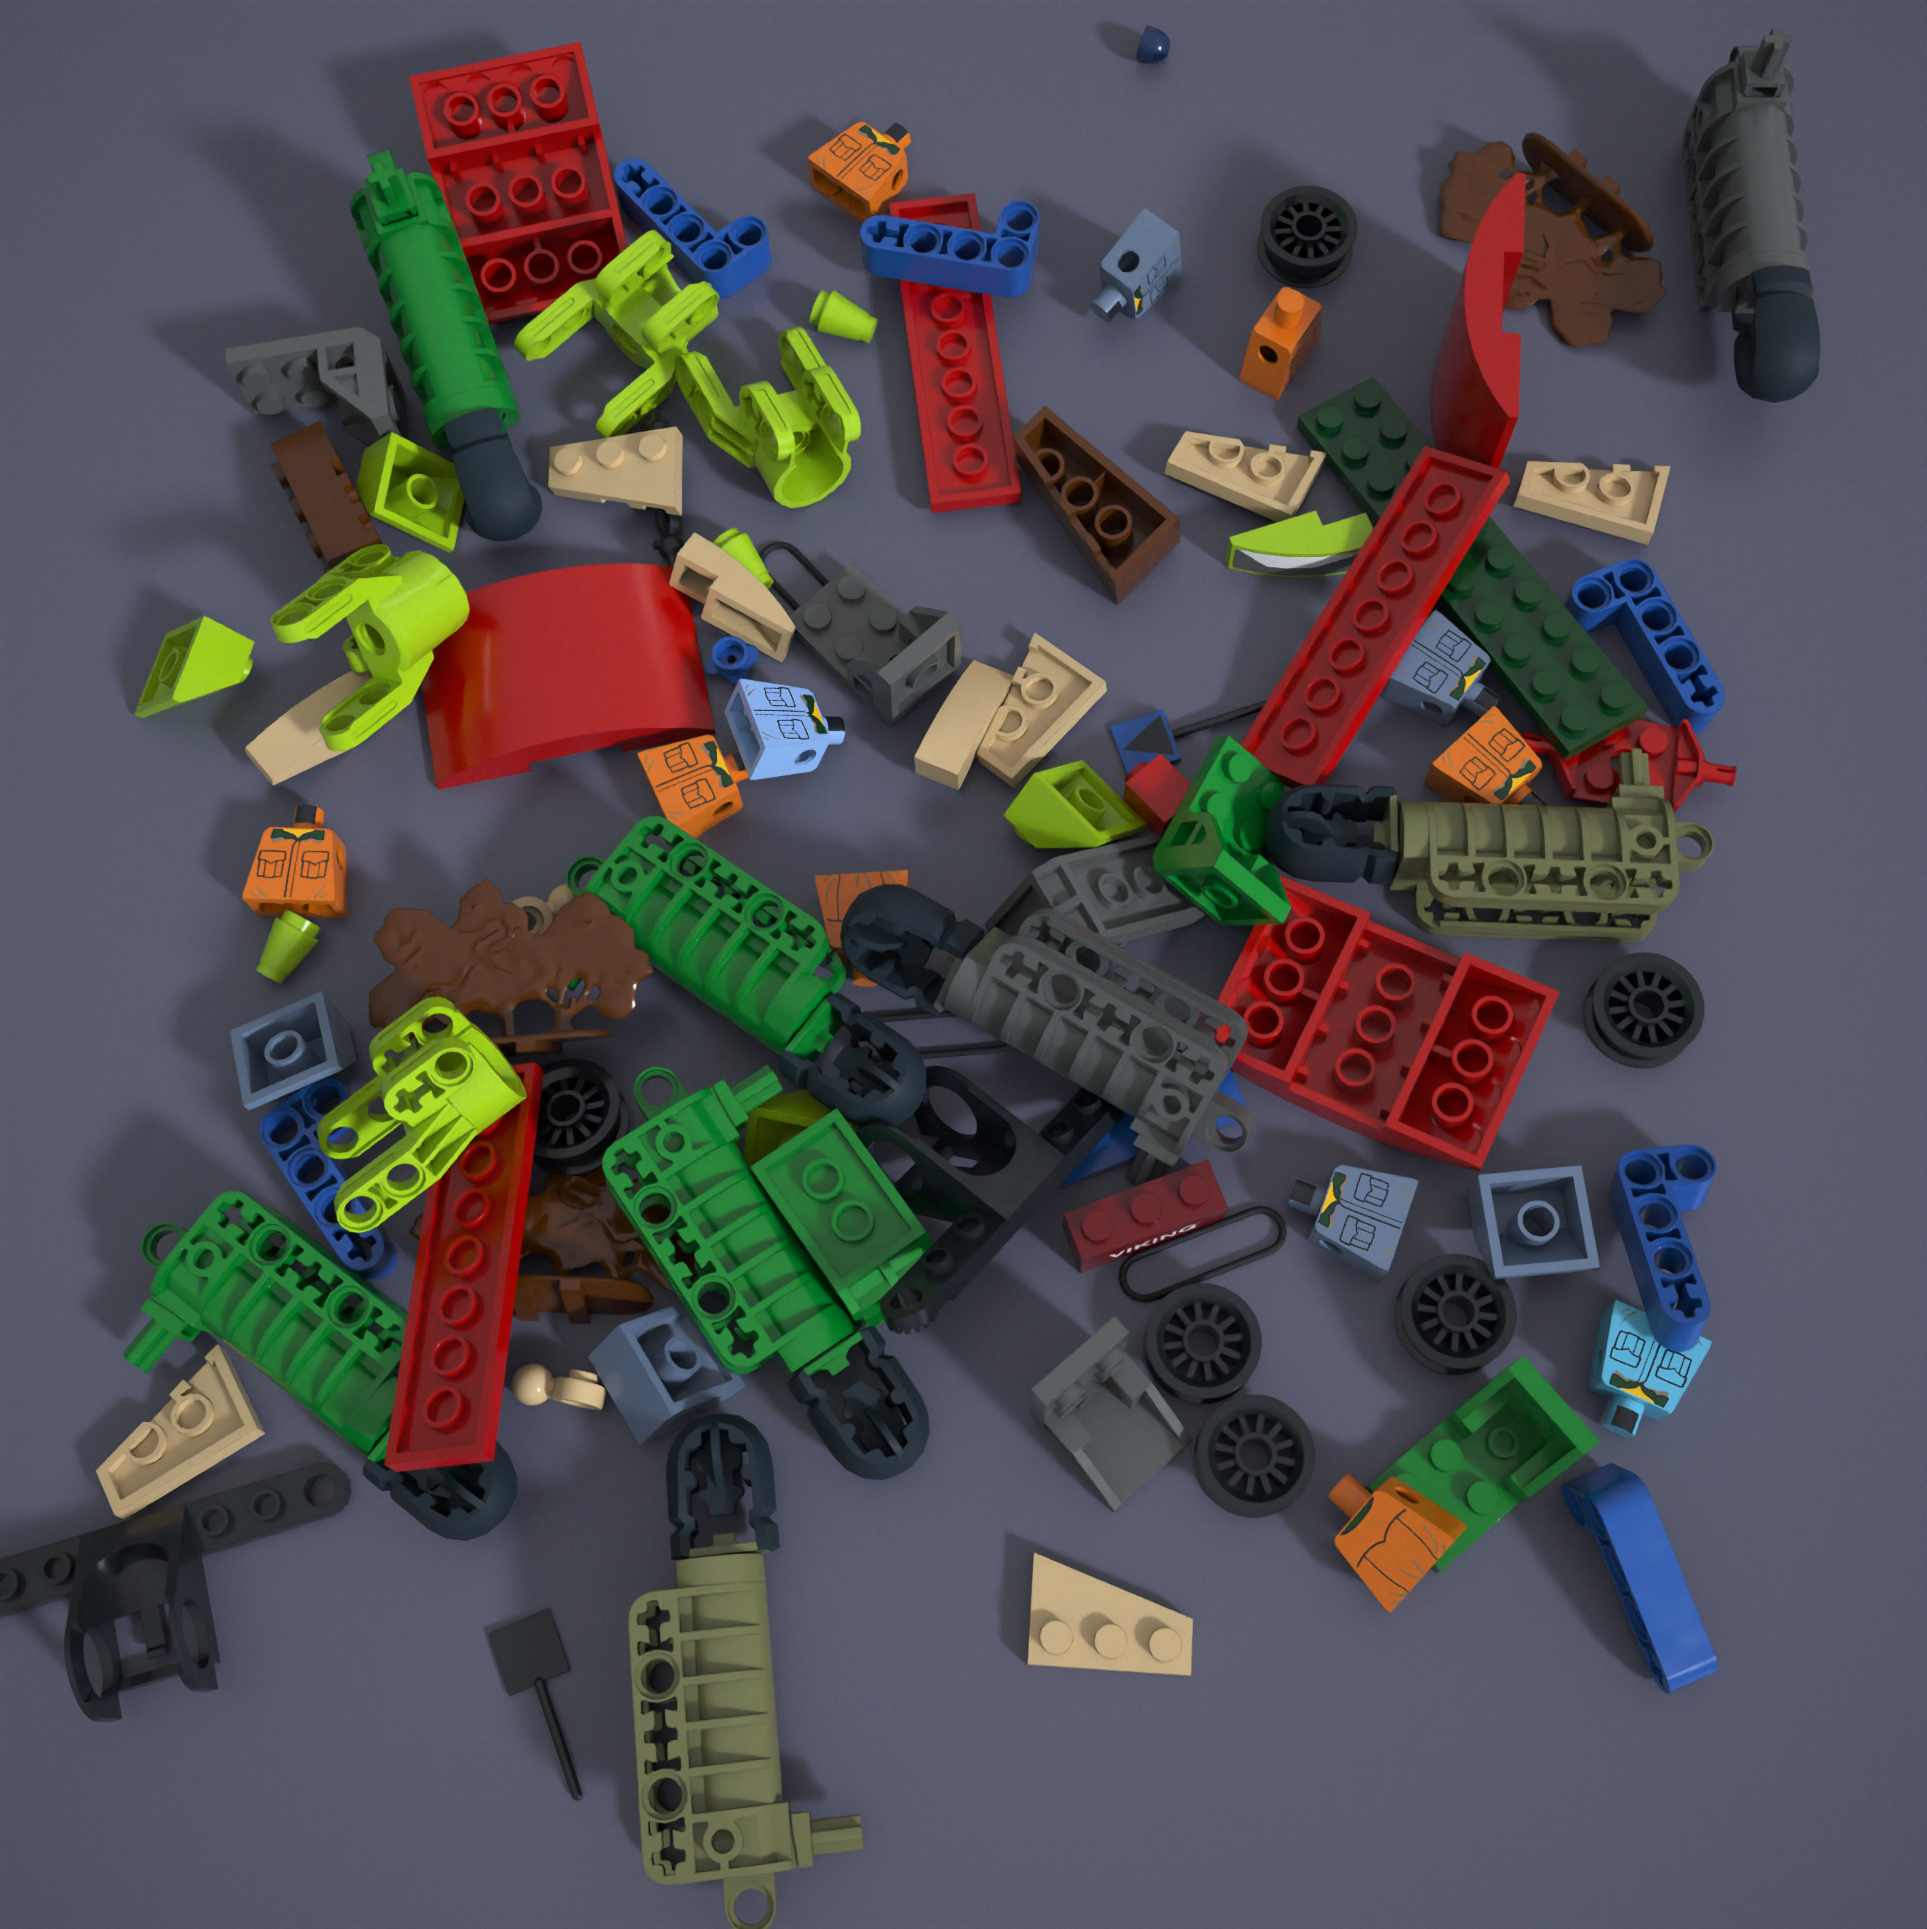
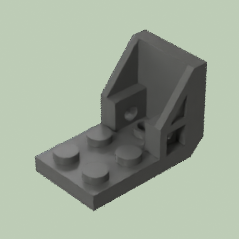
M361 326L224 349L225 364L254 415H274L285 410L321 407L327 403L338 402L339 418L345 430L366 447L374 444L390 432L410 441L404 390L381 339Z
M854 562L789 615L796 626L794 635L880 720L891 725L961 666L962 624L948 611L915 606L906 613Z
M1161 833L1054 857L1032 870L984 925L988 932L996 927L1010 936H1016L1022 923L1033 911L1039 908H1051L1123 948L1131 940L1198 923L1206 913L1155 872L1152 855L1163 837ZM1043 922L1037 928L1040 931L1038 938L1046 942L1052 937L1049 934L1051 927ZM1067 937L1062 942L1064 945L1059 952L1065 954V950L1072 943L1073 939ZM1087 947L1077 948L1076 959L1079 964L1090 970L1100 967V958L1096 952Z
M1115 1316L1031 1389L1030 1414L1112 1512L1119 1508L1193 1440L1155 1385L1127 1355L1125 1347L1130 1332Z

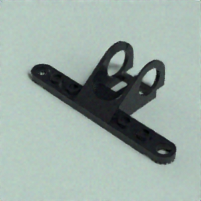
M943 1066L926 1067V1092L918 1109L914 1112V1116L922 1135L940 1138L931 1148L919 1138L915 1141L903 1131L885 1123L872 1122L862 1126L856 1135L881 1169L882 1167L877 1161L874 1152V1142L878 1140L895 1144L915 1162L897 1182L882 1169L913 1214L953 1223L883 1296L880 1302V1310L889 1330L895 1331L896 1334H901L904 1331L905 1335L911 1334V1329H915L917 1333L921 1331L920 1326L923 1325L927 1328L930 1325L928 1321L934 1322L936 1319L935 1315H938L943 1305L948 1300L954 1301L1124 1116L1123 1110L1082 1088L1037 1134L962 1074ZM940 1086L947 1088L967 1103L976 1120L977 1130L975 1134L959 1133L947 1126L937 1116L929 1100L930 1087ZM953 1156L978 1162L973 1167L953 1166L948 1161ZM910 1302H913L914 1307L905 1310L904 1304L909 1308L911 1307Z
M318 1463L0 1559V1618L71 1597L64 1635L66 1669L78 1705L83 1713L94 1722H114L122 1719L118 1694L179 1676L184 1685L191 1691L211 1692L218 1690L214 1665L221 1663L202 1557L296 1529L302 1525L325 1518H331L337 1513H341L344 1506L348 1505L351 1482L347 1474L340 1468L327 1463ZM330 1476L335 1483V1494L327 1504L315 1506L311 1502L309 1488H312V1483L316 1482L317 1478ZM169 1604L171 1636L179 1662L124 1679L114 1620L140 1612L147 1646L146 1654L149 1660L169 1653L170 1645L164 1605ZM183 1604L191 1615L197 1634L199 1656L194 1658L190 1656L183 1633ZM86 1633L93 1640L101 1662L103 1686L100 1697L94 1691L85 1667L83 1647Z

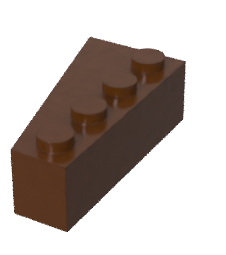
M1046 406L1013 436L1017 462L1118 605L1180 542V518Z
M320 421L270 443L278 459L277 462L271 464L272 469L283 489L292 488L295 496L289 498L288 501L299 522L303 524L308 521L312 531L305 535L317 558L325 557L329 564V567L323 569L325 574L356 551L370 545L383 544Z

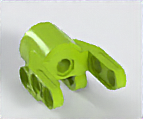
M650 230L638 238L605 266L597 278L576 283L528 323L514 341V348L527 361L546 358L589 320L595 317L605 327L607 333L621 351L635 364L646 369L644 373L606 404L603 415L595 425L596 432L602 438L625 435L672 394L677 381L674 371L675 357L678 354L687 353L688 342L711 324L719 314L717 303L720 296L710 283L702 281L689 284L682 291L680 290L667 266V263L674 258V255L671 253V244L656 230Z
M798 326L782 330L778 340L781 367L795 390L777 395L774 388L766 380L741 386L739 392L740 406H734L705 355L696 351L678 354L674 359L677 383L709 440L748 468L756 467L777 502L789 508L805 507L824 499L845 481L851 469V457L847 452L848 443L858 440L861 435L859 414L831 367L825 364L807 332L802 327Z
M375 544L356 551L324 574L314 585L278 610L271 617L270 622L278 640L282 643L291 644L306 639H317L346 617L353 633L342 645L348 663L353 671H370L373 677L323 716L319 731L327 748L331 751H344L361 744L412 702L434 659L432 650L464 625L463 623L467 621L470 608L467 595L458 578L436 557L420 550L408 551L403 556L396 557L392 556L387 545Z
M430 997L422 1000L379 1032L372 1039L369 1046L372 1066L378 1076L326 1114L318 1124L317 1137L321 1150L330 1158L340 1160L360 1156L400 1124L403 1125L406 1136L346 1180L339 1188L334 1199L335 1213L341 1227L349 1232H367L388 1219L438 1181L475 1136L527 1098L526 1089L519 1076L498 1047L446 998ZM441 1013L450 1017L449 1025L441 1032L430 1033L422 1029L424 1020L432 1014ZM410 1032H414L421 1046H417L414 1038L410 1041L408 1036ZM390 1049L396 1053L403 1051L404 1057L400 1060L392 1056L386 1059L385 1052ZM382 1096L387 1113L375 1114L369 1111L370 1103ZM340 1127H348L356 1131L355 1137L343 1145L332 1144L327 1140L329 1134ZM399 1164H411L417 1168L412 1178L407 1181L394 1182L388 1179L387 1176L389 1171ZM365 1196L374 1200L373 1206L362 1214H351L345 1211L346 1204L355 1197Z

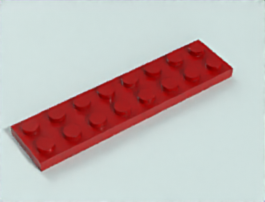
M975 193L889 203L890 216L981 231ZM899 280L931 513L1021 503L1020 480L991 295Z
M1424 446L1240 743L1244 749L1282 782L1293 787L1325 784L1510 483L1506 470Z
M536 1062L511 1065L526 1089L527 1098L475 1136L444 1175L427 1188L384 1462L385 1466L395 1472L494 1461L544 1070Z

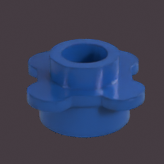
M722 636L712 648V657L705 661L706 672L711 676H723L729 679L732 685L736 686L739 679L748 680L747 672L751 664L759 660V651L754 645H747L738 637ZM729 658H736L735 663L731 664L728 662Z

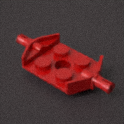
M1683 719L1678 727L1636 720L1566 761L1545 735L1528 733L1526 731H1523L1521 735L1535 753L1547 755L1546 762H1551L1563 794L1569 799L1607 805L1620 784L1619 773L1612 767L1611 759L1618 757L1620 753H1630L1631 749H1642V753H1648L1650 786H1664V799L1670 801L1674 813L1694 787H1700L1704 781L1732 787L1736 779V766L1709 763L1708 760L1704 759V753L1688 719Z

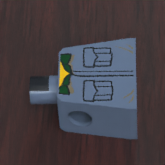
M1146 208L1140 212L1101 261L1099 271L1102 291L1090 303L1091 309L1100 319L1109 323L1120 310L1134 319L1140 318L1182 277L1179 232Z
M1437 610L1433 611L1420 628L1379 697L1442 726H1448L1462 707H1465L1481 718L1493 706L1496 707L1502 698L1481 684L1491 663L1489 655Z
M1335 1165L1328 1178L1326 1187L1297 1177L1287 1206L1315 1216L1308 1236L1309 1242L1369 1277L1382 1281L1390 1270L1419 1181L1409 1177L1357 1167Z

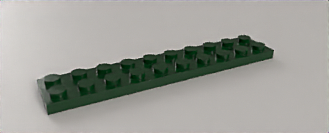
M1374 377L1298 416V430L1315 451L1326 453L1324 462L1375 525L1424 446L1432 448ZM1489 516L1437 602L1459 630L1489 655L1491 659L1489 667L1566 761L1642 718L1647 711L1648 705Z

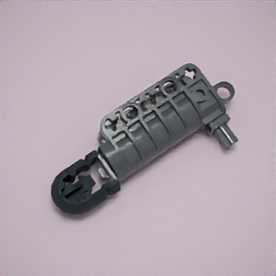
M1778 27L1772 28L1769 35H1764L1760 46L1733 47L1728 64L1715 71L1703 84L1685 126L1682 139V161L1699 309H1718L1719 312H1732L1733 330L1739 332L1734 341V367L1737 384L1751 398L1773 403L1792 400L1805 392L1818 376L1820 359L1819 323L1814 301L1811 298L1813 294L1811 263L1808 255L1804 252L1808 239L1806 229L1801 223L1804 216V205L1801 197L1798 195L1801 181L1799 171L1795 166L1797 147L1791 137L1794 130L1793 104L1789 101V97L1793 90L1794 81L1791 69L1783 62L1792 42L1791 35H1782V29Z
M882 884L864 891L856 897L848 908L842 921L840 933L843 951L853 967L866 978L904 1000L914 997L916 1006L934 1017L938 1016L945 1009L949 1010L1135 1117L1130 1129L1139 1133L1133 1145L1139 1147L1140 1150L1126 1175L1134 1180L1132 1183L1134 1187L1159 1178L1167 1164L1174 1167L1191 1137L1224 1154L1237 1153L1247 1145L1255 1128L1253 1115L1243 1104L1218 1091L1248 1035L1245 1020L1231 1008L1051 908H1039L1033 911L1022 923L1016 936H1010L996 927L985 936V930L967 919L957 922L952 910L922 893L900 884ZM1043 922L1051 927L1049 934L1052 937L1046 942L1038 938L1040 931L1037 928ZM1067 937L1073 939L1072 943L1065 950V954L1060 953L1059 950L1064 945L1062 942ZM934 947L939 950H945L953 955H949L946 958L940 973L924 967ZM1087 947L1096 952L1100 958V967L1090 970L1079 964L1076 959L1077 948ZM1112 962H1114L1118 966L1113 971L1115 973L1108 980L1103 975L1110 968ZM1132 973L1140 977L1139 985L1141 987H1138L1135 992H1131L1126 988L1128 983L1126 978ZM1158 987L1162 989V992L1155 999L1154 1005L1147 1001L1152 996L1154 989ZM1168 998H1178L1185 1002L1190 1009V1017L1185 1020H1178L1169 1015L1165 1010V1000ZM1201 1013H1204L1208 1016L1198 1031L1193 1028V1025L1197 1022ZM1222 1024L1228 1025L1231 1028L1229 1032L1231 1038H1227L1224 1043L1215 1039L1217 1035L1215 1029H1218ZM1221 1117L1235 1119L1242 1128V1135L1237 1138H1228L1222 1135L1216 1126V1120Z

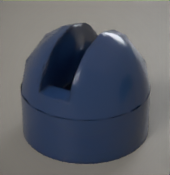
M1147 25L1139 43L1136 60L1147 64L1163 62L1168 57L1170 49V39L1160 29Z

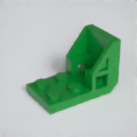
M1230 735L1217 737L1152 855L1155 872L1221 926L1283 924L1291 909V904L1276 868L1260 854L1266 844L1264 826L1268 811L1284 793L1291 789Z
M836 1108L759 1160L750 1169L810 1254L813 1262L859 1329L857 1332L866 1327L874 1325L877 1328L885 1322L880 1310V1302L883 1296L934 1243Z
M1522 1355L1480 1388L1366 1486L1365 1489L1373 1494L1391 1476L1396 1477L1468 1526L1432 1566V1569L1438 1573L1519 1502L1528 1499L1583 1457L1600 1441L1527 1358Z

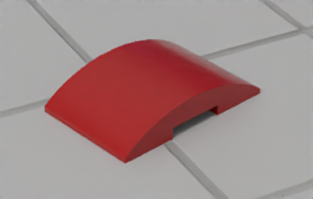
M581 42L409 76L427 160L431 166L432 175L438 182L451 214L489 324L542 313L576 283L597 278L605 266L628 248Z
M1516 173L1500 190L1489 205L1478 226L1437 355L1430 394V420L1435 448L1499 468L1519 418L1521 334L1502 332V314L1524 253L1526 174Z
M612 563L566 567L514 577L467 592L466 595L470 608L467 621L432 650L434 659L421 683L438 790L531 771L530 763L601 748L621 745L623 752H629L716 734L690 597L669 585L673 566Z
M1279 875L1291 904V909L1283 924L1254 925L1217 1000L1236 1011L1247 1024L1248 1035L1246 1041L1231 1066V1070L1282 1099L1353 1132L1425 1158L1480 1171L1560 992L1464 952L1460 959L1370 921L1371 913ZM1222 1024L1218 1029H1215L1217 1031L1215 1039L1219 1042L1224 1043L1227 1038H1231L1229 1036L1231 1028L1228 1025Z

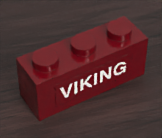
M1208 1160L1067 1211L1063 1214L1062 1227L1080 1273L1222 1220L1228 1206Z

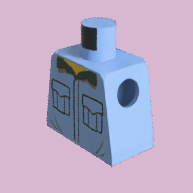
M739 679L724 711L750 780L811 772L819 765L828 745H840L845 736L843 719L839 716H822L813 693L805 688Z

